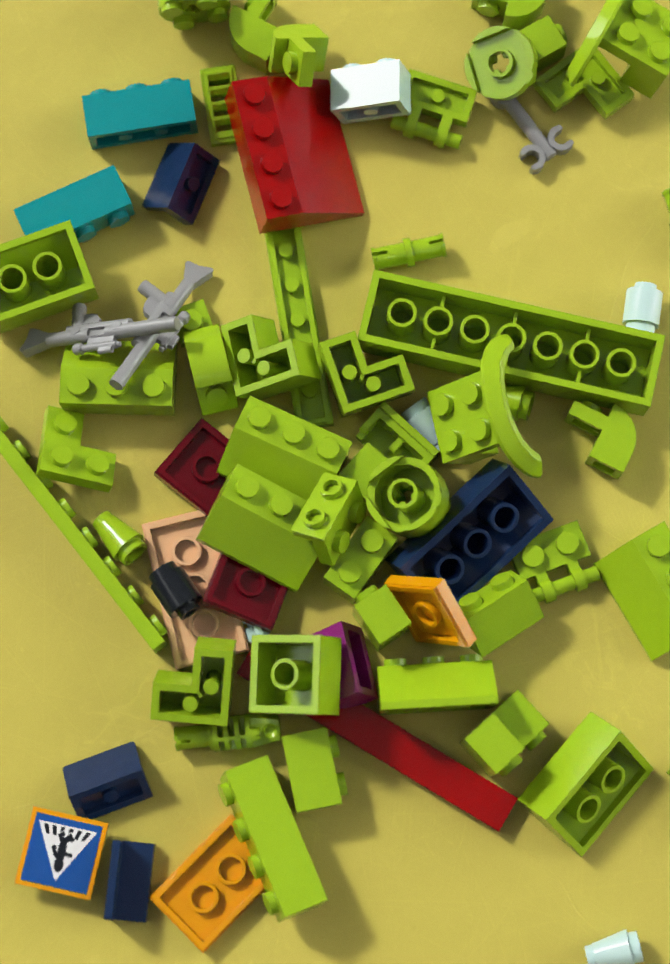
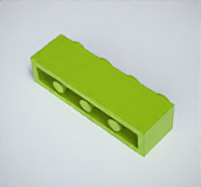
M268 755L226 770L220 778L221 784L218 785V791L223 804L226 807L231 806L236 818L232 822L239 842H246L251 855L247 857L248 865L255 879L260 878L266 893L262 894V898L269 915H275L278 923L321 906L328 898Z

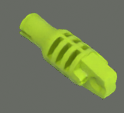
M247 713L244 715L229 716L227 726L201 724L174 727L176 751L210 747L211 750L219 752L221 750L253 748L281 740V726L278 714Z

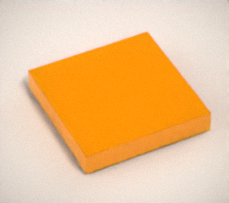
M391 575L384 582V585L388 586L411 620L412 624L409 630L416 642L470 647L477 640L444 578Z

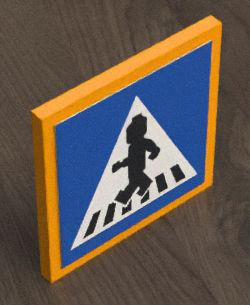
M33 806L15 883L91 900L109 823Z

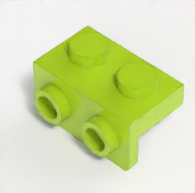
M327 472L323 473L291 528L293 535L312 540L320 563L334 567L340 554L347 550L350 536L356 525L360 524L365 517L366 503L364 502L358 481Z

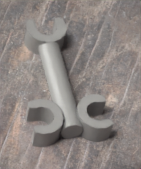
M516 98L506 101L490 99L494 107L508 111L532 144L523 147L519 153L520 160L525 159L529 155L537 158L538 162L530 168L529 172L531 175L539 173L543 169L545 161H549L555 155H565L571 150L574 143L572 139L565 144H558L554 139L561 134L563 129L561 125L551 128L546 138Z

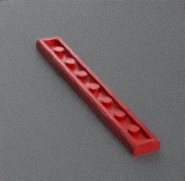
M251 650L237 671V675L249 682ZM364 705L339 709V716L305 715L497 832L500 831L518 800L514 795Z

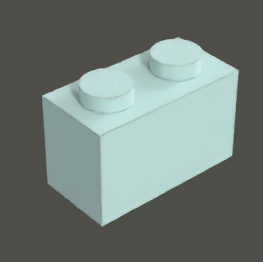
M383 58L378 60L377 63L366 65L350 63L344 65L343 68L331 70L330 110L342 124L410 115L411 74L399 59Z

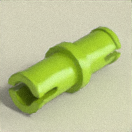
M443 234L412 241L408 237L403 238L402 243L371 248L375 270L404 264L412 267L418 261L442 256L447 257Z

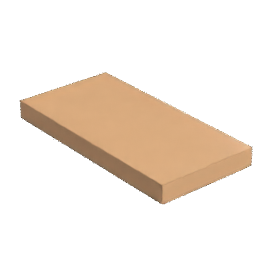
M197 510L141 524L152 571L154 572L160 566L174 561L178 567H183L203 598L220 555L214 549L196 541L206 520V515ZM201 600L198 602L199 610L190 617L183 620L179 616L170 618L160 603L176 670L193 667L194 648L199 636L237 640L235 656L250 652L243 622L200 604Z

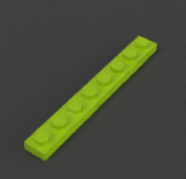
M0 416L1 455L155 653H158L168 645L162 637L167 633V630L154 614L150 618L145 616L139 608L145 603L132 585L124 589L116 578L122 572L109 556L103 560L93 549L99 544L86 526L79 531L71 520L77 514L63 497L58 501L55 500L48 491L54 486L49 479L36 476L37 471L34 473L26 462L32 456L19 440L13 444L4 434L10 428Z

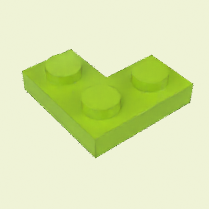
M579 48L539 76L533 84V87L554 113L583 93L604 119H607L633 100L635 95L628 85L620 81L621 76L598 48L574 87L569 84L568 67Z
M48 405L44 412L36 476L109 493L113 487L116 454L81 446L84 414Z

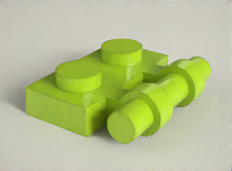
M409 69L411 74V114L408 115V118L403 116L393 117L390 128L402 131L403 136L413 139L414 136L433 141V146L443 149L445 146L459 149L463 136L450 132L452 124L466 128L477 91ZM421 114L440 119L439 128L419 122Z
M577 520L537 535L511 560L518 575L526 580L535 579L538 587L532 589L538 603L544 601L548 604L557 600L558 595L574 589L577 592L588 588V584L601 579L596 566L582 570L578 561L589 557L591 553ZM565 566L569 575L551 582L547 572Z

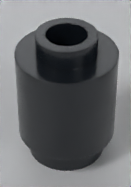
M170 561L157 568L149 576L152 582L151 589L170 618L179 616L183 620L199 610L198 602L202 599V595L183 567H178L174 561Z

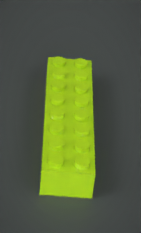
M374 269L358 334L362 352L386 358L403 354L405 362L468 376L481 371L482 355L488 342L497 335L508 334L513 340L515 349L510 352L505 363V385L527 386V390L579 402L589 401L597 406L609 409L614 404H617L627 413L644 416L651 407L666 335Z

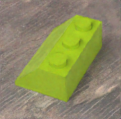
M70 220L0 244V334L71 309L76 303L85 304L99 299Z
M121 341V347L114 349L113 353L98 354V351H92L76 356L72 352L73 345L65 347L61 364L59 404L62 409L88 414L175 416L178 343L173 350L167 348L163 352L159 351L160 344L155 343L122 390L114 389L109 381L134 348L131 341Z
M250 395L234 426L216 473L227 478L233 468L239 464L299 497L308 500L323 473L327 472L338 475L341 472L349 455L352 441Z
M239 464L227 476L196 538V541L287 587L293 592H297L318 557L312 540L295 536L291 530L307 500Z
M665 521L593 564L598 568L601 579L650 661L670 651V530Z
M478 654L460 655V662L446 663L444 656L423 657L422 664L407 665L406 658L384 660V666H377L376 669L379 715L492 709L499 703L492 660H482V657Z
M590 711L540 773L527 786L518 800L537 820L582 857L654 768L619 729Z

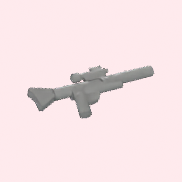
M186 261L184 279L174 292H167L166 294L149 281L144 280L139 285L138 292L147 298L143 307V313L147 320L175 316L192 291L212 278L213 268L199 266ZM181 311L178 315L182 328L183 325L189 322L191 316L186 311ZM179 331L134 337L131 341L134 348L110 379V385L116 390H122L154 344H160V352L167 348L173 350L180 340V337L177 336Z
M76 303L72 306V326H67L65 331L52 333L31 328L20 351L28 358L52 347L73 345L72 352L76 356L92 351H98V354L113 353L114 349L122 346L121 341H117V339L179 331L181 322L178 316L135 322L132 318L102 322L97 314H87L85 304Z

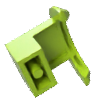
M606 0L593 26L568 67L570 86L574 87L599 46L628 63L620 81L651 99L670 72V10L653 0Z
M508 334L497 335L488 342L482 355L481 371L427 392V397L443 464H472L499 454L498 447L500 446L509 461L519 471L529 477L540 478L542 476L541 456L532 450L520 435L507 400L505 363L510 352L515 349L513 340Z

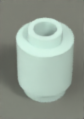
M641 281L636 282L635 286L627 288L622 320L624 326L653 333L659 328L663 292L656 289V284Z

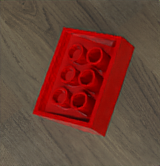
M262 76L231 81L225 97V103L259 234L364 215L340 120L330 110L331 86L329 79H313L312 87H298L289 77Z

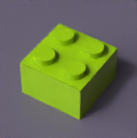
M252 635L249 713L339 716L342 638L324 635Z

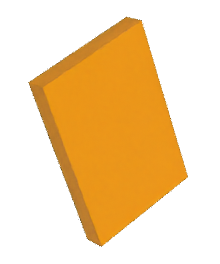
M232 814L149 897L202 953L265 890L261 879H255L250 871L247 857L251 855L246 842L240 843L235 834L232 822L236 818Z

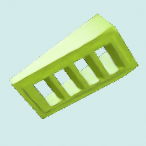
M235 65L201 69L200 77L211 147L234 144L236 141L233 130L216 132V126L231 124L229 115L214 117V112L227 111L225 100L212 102L211 98L225 96L231 81H237Z

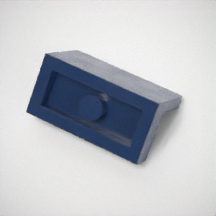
M169 143L142 206L147 210L165 211L184 225H193L220 160L196 143Z
M135 742L126 743L63 767L68 797L79 817L94 819L153 797L151 786L141 765Z
M113 840L104 920L147 922L155 844Z

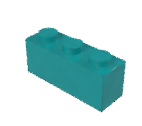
M169 78L163 80L161 84L149 86L136 83L117 91L98 89L92 91L90 95L82 96L87 135L92 150L198 133L189 79Z
M114 165L13 209L25 235L70 220L79 243L92 239L96 236L97 231L108 226L111 228L122 226L130 220L131 216L135 215L132 202Z

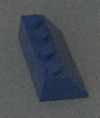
M492 458L450 498L451 507L444 520L434 530L421 537L407 538L385 560L397 575L444 578L457 603H459V600L464 595L480 590L554 519L511 465Z

